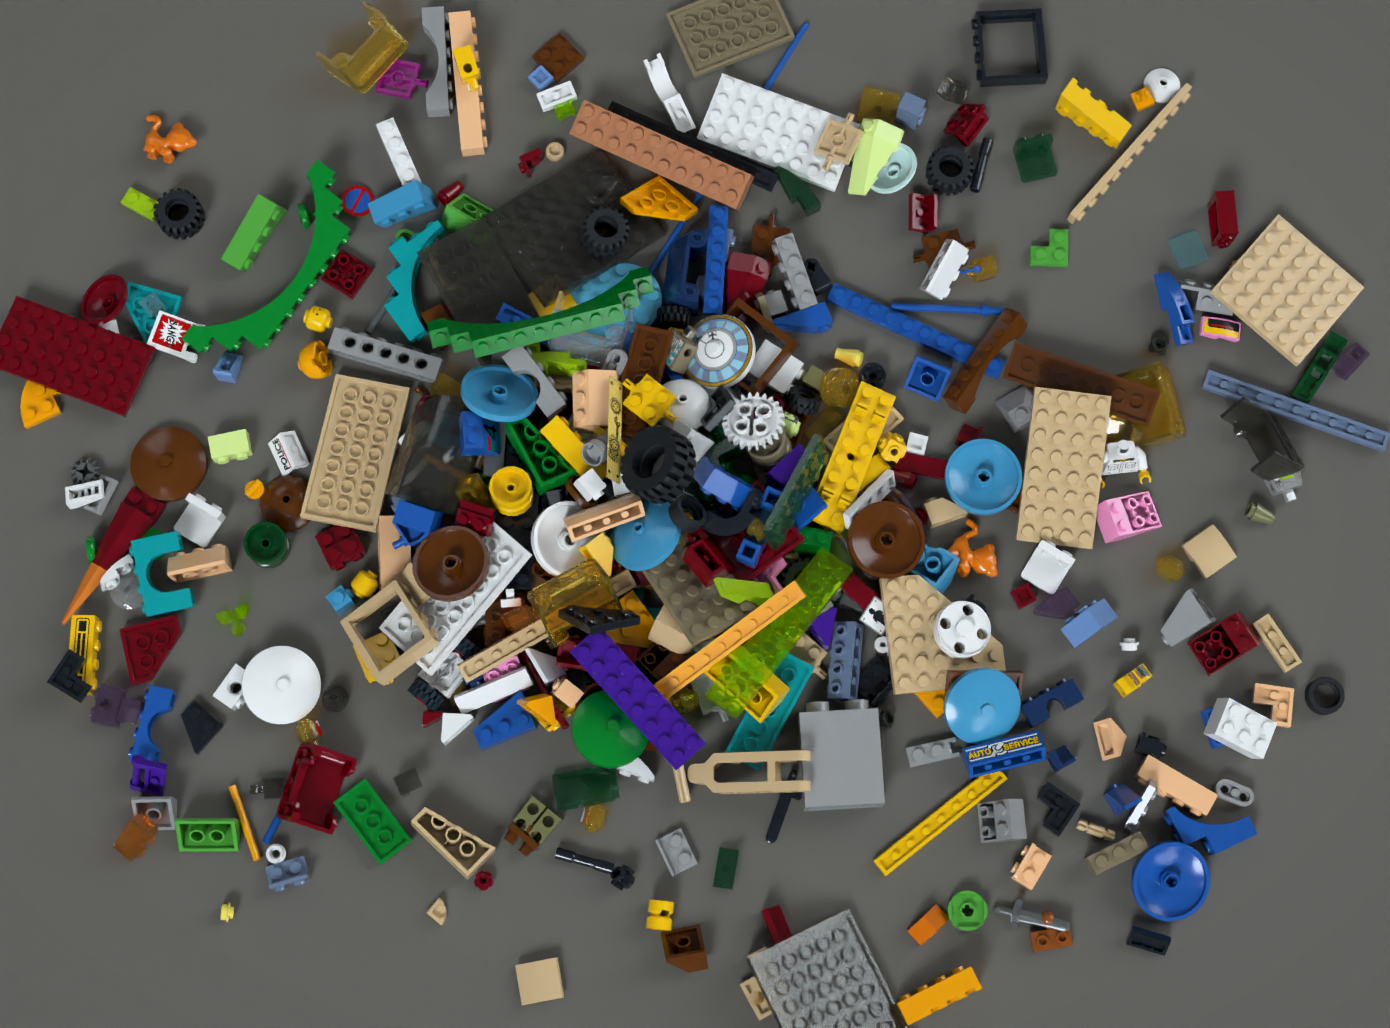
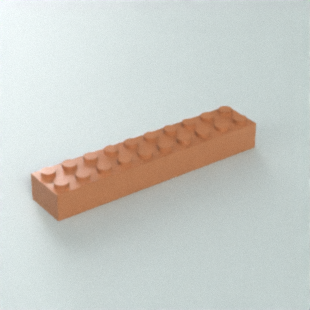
M586 100L583 101L569 132L570 135L738 211L754 179V176Z

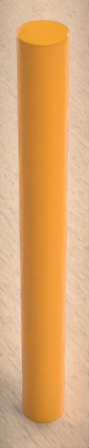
M232 785L228 788L253 861H258L261 859L238 789L236 785Z

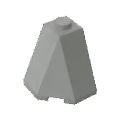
M1193 589L1185 592L1161 629V638L1166 645L1173 647L1217 621L1204 601L1195 598L1197 594Z

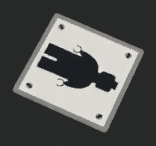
M874 596L859 620L880 636L885 632L882 601Z

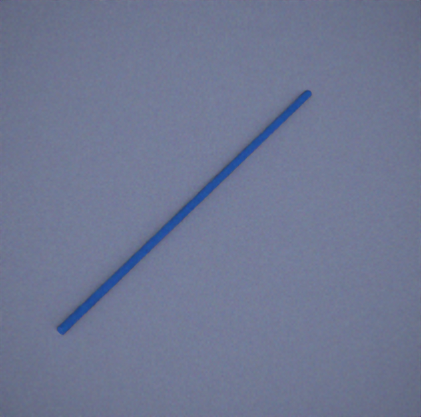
M804 22L799 29L795 39L791 42L764 85V89L769 90L808 29L809 25ZM697 192L691 203L697 206L703 195ZM688 220L679 221L649 269L652 275H654L668 253L670 244L676 240Z

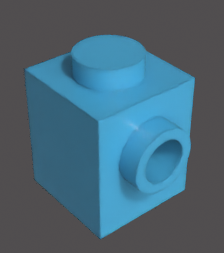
M341 585L325 596L339 616L355 605L352 601L354 595L349 588L344 589Z

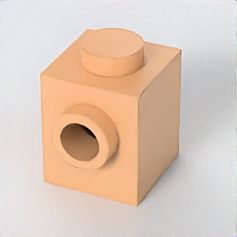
M564 677L558 678L551 686L552 691L550 692L570 708H573L584 694Z

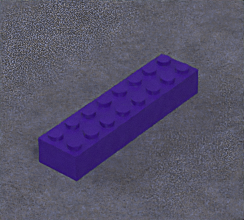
M606 632L586 636L570 651V654L675 770L679 769L706 744Z

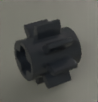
M625 864L622 867H615L611 872V878L613 879L611 884L621 891L623 888H630L635 881L633 876L635 871Z

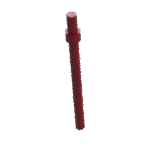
M514 631L508 632L507 636L512 634ZM525 650L520 652L518 655L541 694L551 695ZM553 699L555 718L563 730L567 729L569 724L563 716V710Z

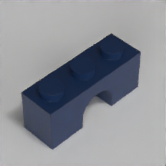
M1064 678L1057 682V687L1052 690L1048 687L1039 692V697L1033 699L1031 696L1022 701L1023 705L1020 707V711L1030 729L1050 718L1046 709L1048 701L1054 700L1059 702L1065 711L1084 700L1073 678L1068 681Z

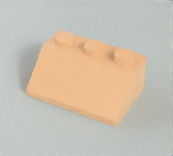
M587 369L572 373L574 429L586 434L594 432L598 426L603 430L605 428L608 429L609 375L617 379V371Z
M214 544L211 548L205 550L204 548H196L191 553L186 554L185 552H178L173 554V557H168L167 575L175 583L233 571L229 549L223 544Z

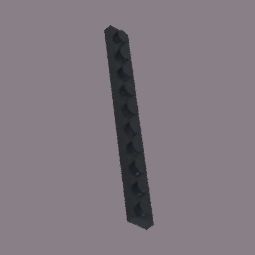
M614 101L611 102L608 111L754 176L751 184L772 193L779 177L778 174Z

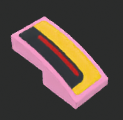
M1203 316L1200 321L1199 335L1211 339L1221 338L1238 342L1240 340L1241 323Z

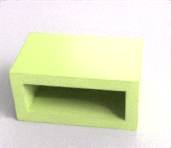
M246 429L208 437L211 458L215 463L226 464L229 460H245L248 456L253 455L249 433Z

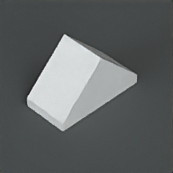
M443 713L442 743L446 746L475 720L471 714Z

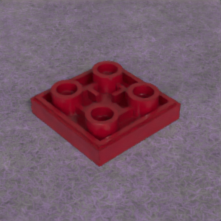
M342 249L321 280L353 300L374 270Z

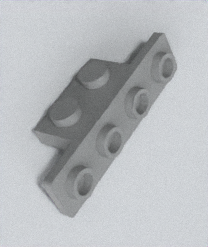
M1185 279L1184 282L1179 281L1182 289L1198 291L1194 306L1195 310L1232 316L1233 312L1210 293L1214 288V284L1203 282V285L1196 284V281Z

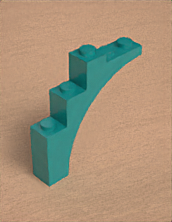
M438 220L427 224L425 230L414 234L409 242L404 237L401 239L397 238L388 248L401 266L394 267L389 271V275L386 276L399 295L390 297L384 307L412 344L417 343L429 334L417 310L415 284L419 265L426 251L434 240L445 231Z

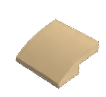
M1214 524L1209 525L1181 545L1190 561L1195 563L1203 578H1208L1237 557Z
M558 957L515 965L522 1005L564 998Z

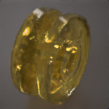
M832 367L823 374L820 382V393L824 403L829 407H850L859 386L858 377L850 368Z

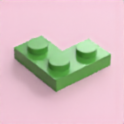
M1049 229L1048 246H1030V266L1067 267L1068 229Z

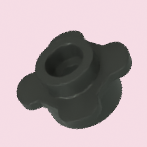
M1153 335L1148 351L1164 356L1169 340Z
M879 708L880 728L883 726L887 729L891 728L894 723V714L891 710Z

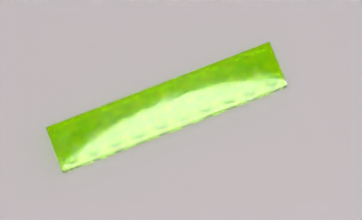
M821 547L795 580L806 594V597L749 638L705 693V697L737 720L853 572V568Z

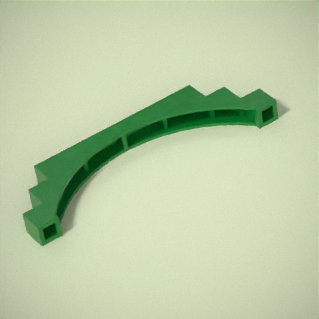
M316 160L306 173V179L310 181L314 195L315 228L306 259L287 288L272 302L244 318L213 326H196L192 324L182 338L185 344L201 355L204 351L207 353L213 345L212 340L231 353L233 350L237 351L243 344L242 338L260 351L263 348L267 349L273 342L272 336L275 333H280L284 327L282 324L284 320L292 317L295 312L293 308L297 303L301 304L307 295L304 293L308 288L312 289L318 281L316 277L319 273L324 274L329 267L328 261L331 258L333 260L340 252L338 250L340 245H345L351 237L349 235L350 228L334 218V215L338 217L342 212L343 201L326 189L327 187L330 189L336 181L334 179V171L319 160Z
M646 266L630 270L625 278L602 294L574 307L549 315L521 321L492 324L455 322L446 320L444 317L428 321L427 327L433 348L452 344L454 353L473 348L475 358L624 321V310L640 306L638 296L653 293L654 288L651 274Z

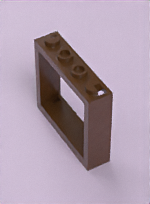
M738 297L725 315L738 319L742 312H744L786 344L753 387H750L743 380L733 385L736 386L738 384L742 387L740 391L748 397L749 392L752 396H755L757 392L759 395L798 348L799 344Z

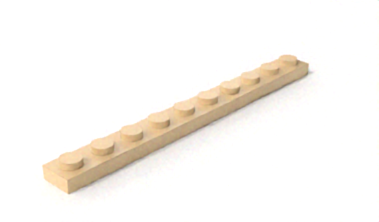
M1186 83L1072 210L1067 218L1071 224H1074L1076 220L1081 221L1086 215L1085 210L1088 207L1092 208L1098 201V195L1100 193L1104 195L1110 187L1108 184L1112 180L1115 182L1120 177L1122 168L1127 169L1133 162L1131 158L1135 154L1138 156L1145 148L1143 145L1147 141L1150 143L1156 136L1155 131L1158 128L1162 129L1168 122L1166 119L1170 115L1173 117L1177 113L1181 102L1184 104L1191 96L1189 94L1192 89L1191 85Z
M624 569L457 664V667L466 683L568 626L570 623L558 617L559 609H564L568 605L590 608L601 607L637 585L629 570Z

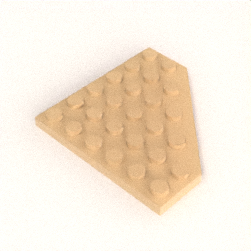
M920 575L879 579L893 695L945 690L947 670H972L981 667L1006 670L1003 645L991 635L983 650L968 658H952L940 649L934 638L932 622L938 612L952 602ZM940 620V626L943 629H946V622ZM978 630L977 637L982 639L983 633ZM955 644V651L957 653H960V646L958 644Z

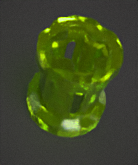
M567 100V103L558 107L556 105L553 106L559 122L565 117L576 115L571 100Z

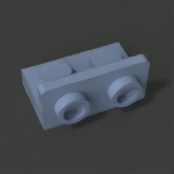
M305 856L265 867L269 881V890H275V893L287 890L286 886L294 884V887L304 885L306 880L310 879Z

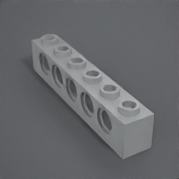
M346 327L334 328L327 347L331 354L438 385L444 367L443 359L437 354L430 353L428 355L417 348H412V350L405 348L400 343H387V340L380 337L376 339L370 338L368 334L363 332L353 333ZM349 341H355L354 346H346ZM367 346H373L371 352L364 351ZM390 351L391 355L389 357H382L384 352ZM402 357H409V360L406 363L400 362V359ZM420 362H427L426 367H418Z

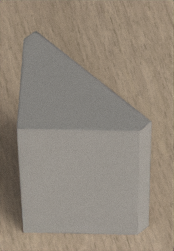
M131 798L136 830H176V798Z

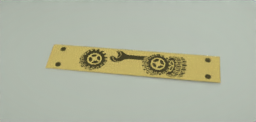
M609 375L607 477L620 485L623 383Z

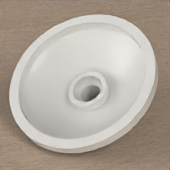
M678 379L665 383L663 387L677 397L669 412L678 417L677 420L695 430L703 425L700 421L701 418L711 408L707 392L699 384L690 380ZM665 417L659 421L660 424L671 429L675 425V423L672 424Z

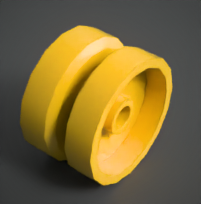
M509 466L499 469L492 475L489 482V491L495 509L501 514L518 516L525 513L531 507L534 500V491L528 473L521 468Z

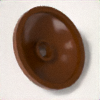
M283 475L273 479L264 488V493L260 498V509L265 520L277 524L283 531H295L306 526L311 520L302 519L300 514L308 481L297 475ZM289 497L290 501L285 503L284 498Z

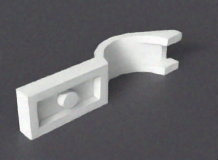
M658 53L656 55L657 59L650 62L647 59L643 60L653 88L663 103L675 129L683 133L696 129L680 93L677 92L669 78L661 54Z

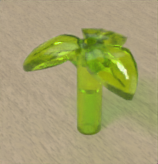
M244 603L235 609V613L231 610L221 611L215 614V616L224 625L233 622L231 627L232 633L236 636H241L244 633L245 625L239 619L247 617L249 607L248 604Z

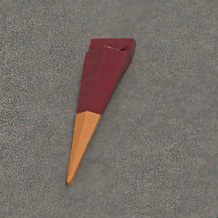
M132 486L124 501L120 503L95 554V558L92 560L62 620V625L69 621L97 588L106 571L129 552L131 541L141 539L156 524L166 508L165 504Z

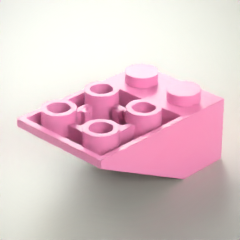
M1149 491L1105 500L1098 504L1096 519L1105 543L1119 541L1162 527Z

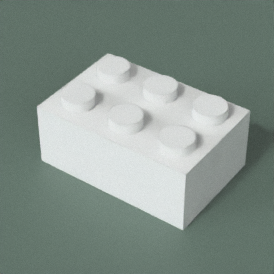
M1217 698L1203 734L1251 759H1264L1277 723L1231 698Z

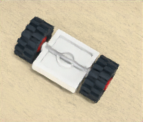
M466 637L461 640L454 649L455 652H451L432 676L423 669L419 672L418 676L429 685L416 678L407 690L432 711H436L445 700L435 690H438L449 699L462 683L463 676L457 667V664L464 661L461 657L466 660L482 651Z

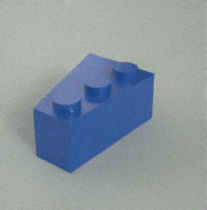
M703 456L695 468L693 476L701 486L700 490L709 496L711 493L716 495L718 501L723 504L728 502L734 510L740 512L749 492L756 490V488L736 475L733 476L724 471L725 468L720 465L718 467L712 464L709 458Z
M521 690L473 730L482 751L537 729L531 713L517 704L519 699L524 698Z

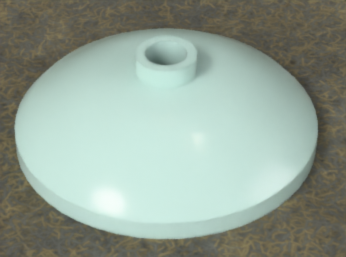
M900 143L898 150L891 154L887 160L888 164L886 167L883 166L877 174L878 178L871 187L873 191L889 194L902 189L910 182L916 172L917 158L909 146Z

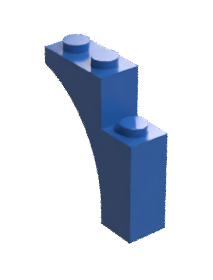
M1175 807L1163 811V819L1166 825L1171 827L1174 841L1188 845L1203 838V847L1211 855L1217 854L1258 834L1249 816L1228 824L1211 825L1194 821L1183 815Z

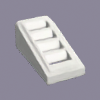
M100 479L65 487L66 505L70 509H75L105 498L103 480ZM96 487H98L99 493L95 494Z

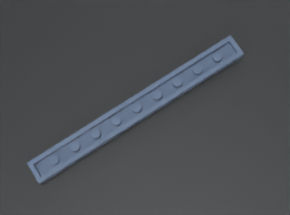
M1209 369L1201 388L1380 452L1385 451L1389 439V432Z

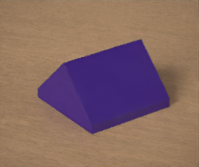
M834 607L811 621L808 628L819 646L826 652H828L836 616L837 608Z

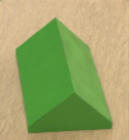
M175 818L179 852L239 851L240 820L236 818Z

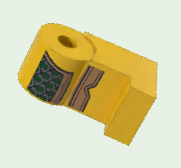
M1143 663L1117 680L1113 685L1124 698L1153 675Z

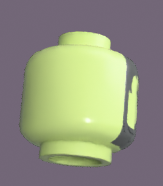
M783 411L785 427H782L787 437L791 439L793 436H797L801 422H799L798 416Z

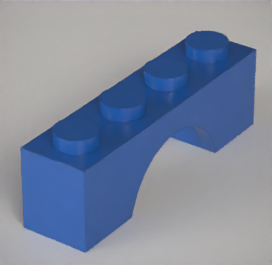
M767 486L762 496V504L758 508L762 515L743 539L736 555L737 562L754 569L786 500L784 492Z
M150 685L149 690H146L144 696L146 703L144 709L142 708L139 714L140 725L134 732V747H131L128 757L130 762H132L134 755H141L144 759L159 762L162 749L154 743L151 730L153 723L159 716L172 712L177 692L174 690Z

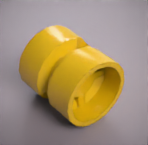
M649 900L648 912L650 915L646 920V928L671 931L672 919L670 915L674 912V902Z

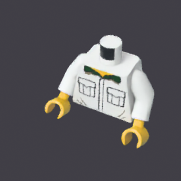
M1120 440L1119 442L1106 444L1102 475L1137 472L1139 469L1138 477L1140 483L1143 484L1142 478L1148 477L1149 483L1151 482L1150 474L1146 470L1148 468L1146 454L1139 447H1135L1134 441ZM1101 478L1100 487L1103 489L1105 487V483Z

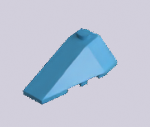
M925 544L920 561L906 574L920 575L943 594L952 583L960 558L944 548H933Z

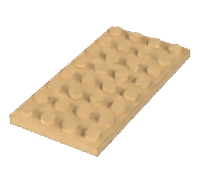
M339 374L335 375L300 514L302 519L376 533L411 391L409 387Z
M1034 387L1015 540L1040 543L1041 540H1049L1055 545L1086 549L1093 548L1112 396Z

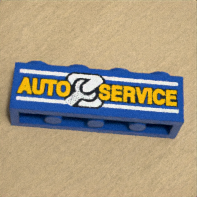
M1038 730L962 748L963 762L970 778L1046 760L1045 745Z

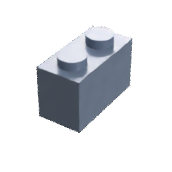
M905 92L898 106L895 122L912 130H915L917 125L921 126L927 108H925L926 100Z

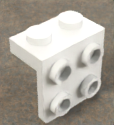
M189 493L185 499L189 504L175 524L174 530L180 531L182 536L205 548L226 516L221 512L222 508L214 503L209 505L201 495L196 493L194 496Z
M1041 540L1023 569L1021 577L1048 594L1053 595L1076 559L1072 558L1073 555L1068 551L1057 549L1056 545L1051 541Z

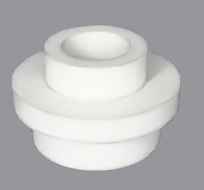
M1123 638V642H1119V645L1123 651L1137 650L1139 642H1136L1135 638Z
M272 844L266 851V857L273 864L280 863L286 857V850L280 844ZM276 850L280 852V855L277 858L273 856V853Z

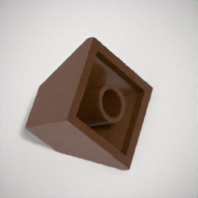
M700 924L661 932L667 963L688 973L709 969Z

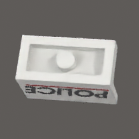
M295 430L281 432L268 443L282 476L288 475L294 469L304 468L310 464Z

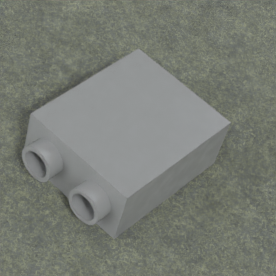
M865 699L845 701V710L829 711V702L806 703V712H799L797 717L799 750L811 751V761H800L801 780L811 781V792H802L803 811L882 807L885 804L878 708L869 709L868 700Z

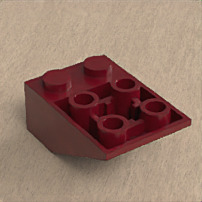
M1238 611L1187 644L1208 676L1262 643L1242 612Z

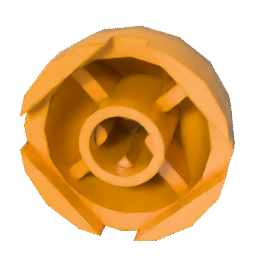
M314 341L306 344L300 350L297 365L309 378L323 379L332 374L333 362L332 358L328 360L326 353L330 352L327 346L322 341Z

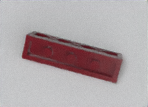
M780 904L762 910V916L791 987L809 980L810 977Z

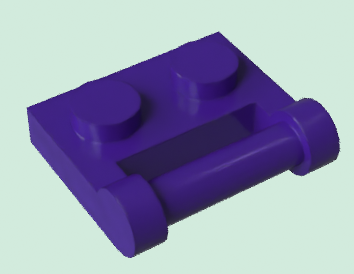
M134 755L131 762L133 765V775L130 780V788L135 791L163 797L168 764L147 760L141 755ZM141 769H145L144 782L140 779Z

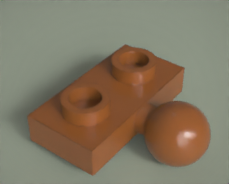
M1051 911L1041 913L1042 921L1046 925H1049L1055 917ZM1046 927L1043 930L1029 932L1033 952L1073 946L1070 928L1066 932Z

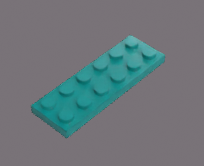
M780 649L769 670L790 688L789 692L762 723H759L746 711L725 753L771 751L815 667ZM743 762L760 771L764 762H759V764Z

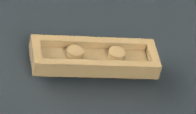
M1269 614L1251 624L1284 674L1302 663Z

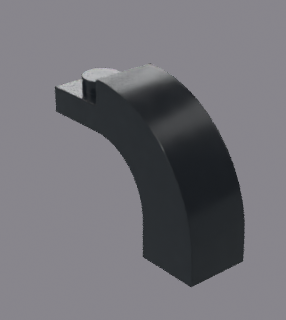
M758 489L750 491L741 511L736 516L727 515L717 508L707 510L706 522L700 528L718 536H730L751 528L762 515L757 509L762 504L763 492Z

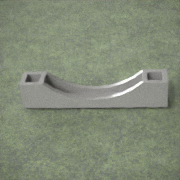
M444 6L422 8L424 33L434 43L439 57L436 77L426 92L428 117L451 116L450 109H453V98L449 96V92H453L452 81H449L448 76L452 75L451 64H448V58H451L450 47H447V41H450L449 30H446V24H449V15L445 13Z

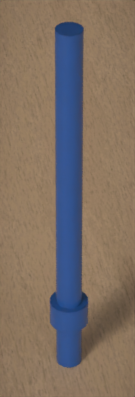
M891 302V309L907 311L968 313L989 316L1000 315L1004 308L989 307V305H981L979 307Z

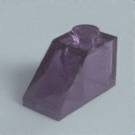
M1355 342L1331 369L1334 370L1337 377L1343 378L1346 381L1370 354Z
M1066 586L1038 606L1033 613L1039 616L1063 619L1066 616L1070 618L1078 613L1077 608L1081 604Z

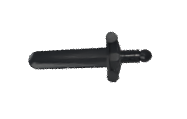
M792 770L787 781H795L797 771ZM797 792L779 793L780 796L766 834V841L772 844L777 840L791 798L801 800V794Z

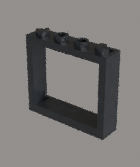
M1042 8L976 12L974 19H971V28L975 30L973 47H976L977 53L974 54L975 64H978L976 81H979L980 87L1046 84L1048 68ZM1032 21L1037 74L986 76L981 24Z

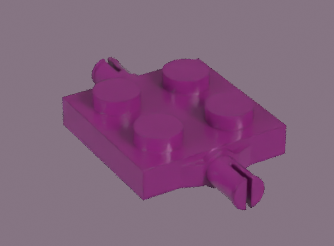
M386 57L384 65L380 70L370 68L368 71V76L378 78L375 91L379 94L411 100L417 86L427 88L429 85V80L419 78L422 68L419 63Z

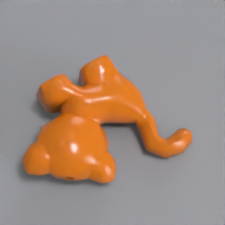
M153 114L146 116L148 122H155L145 137L143 151L148 152L147 158L157 160L160 154L164 156V162L171 164L175 160L172 151L183 152L197 144V141L184 128L182 123H175L166 137H161L157 133L162 125L161 118Z
M967 519L966 525L971 527V531L965 532L956 538L951 547L947 549V551L960 558L957 572L961 577L965 578L969 575L972 567L977 574H986L990 577L997 576V561L993 544H986L974 551L970 550L968 539L978 535L979 527L974 520Z

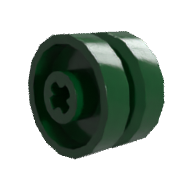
M259 522L247 531L244 537V549L246 554L258 566L275 568L288 558L290 541L277 524Z

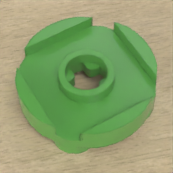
M969 890L961 891L954 895L947 906V915L951 924L962 931L977 929L986 920L988 914L987 904L984 899L976 892ZM965 905H969V909H973V913H969V917L962 913Z

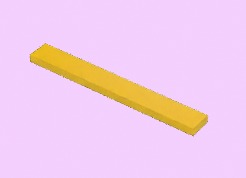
M1002 771L977 777L874 859L873 862L884 876H887L1008 778Z

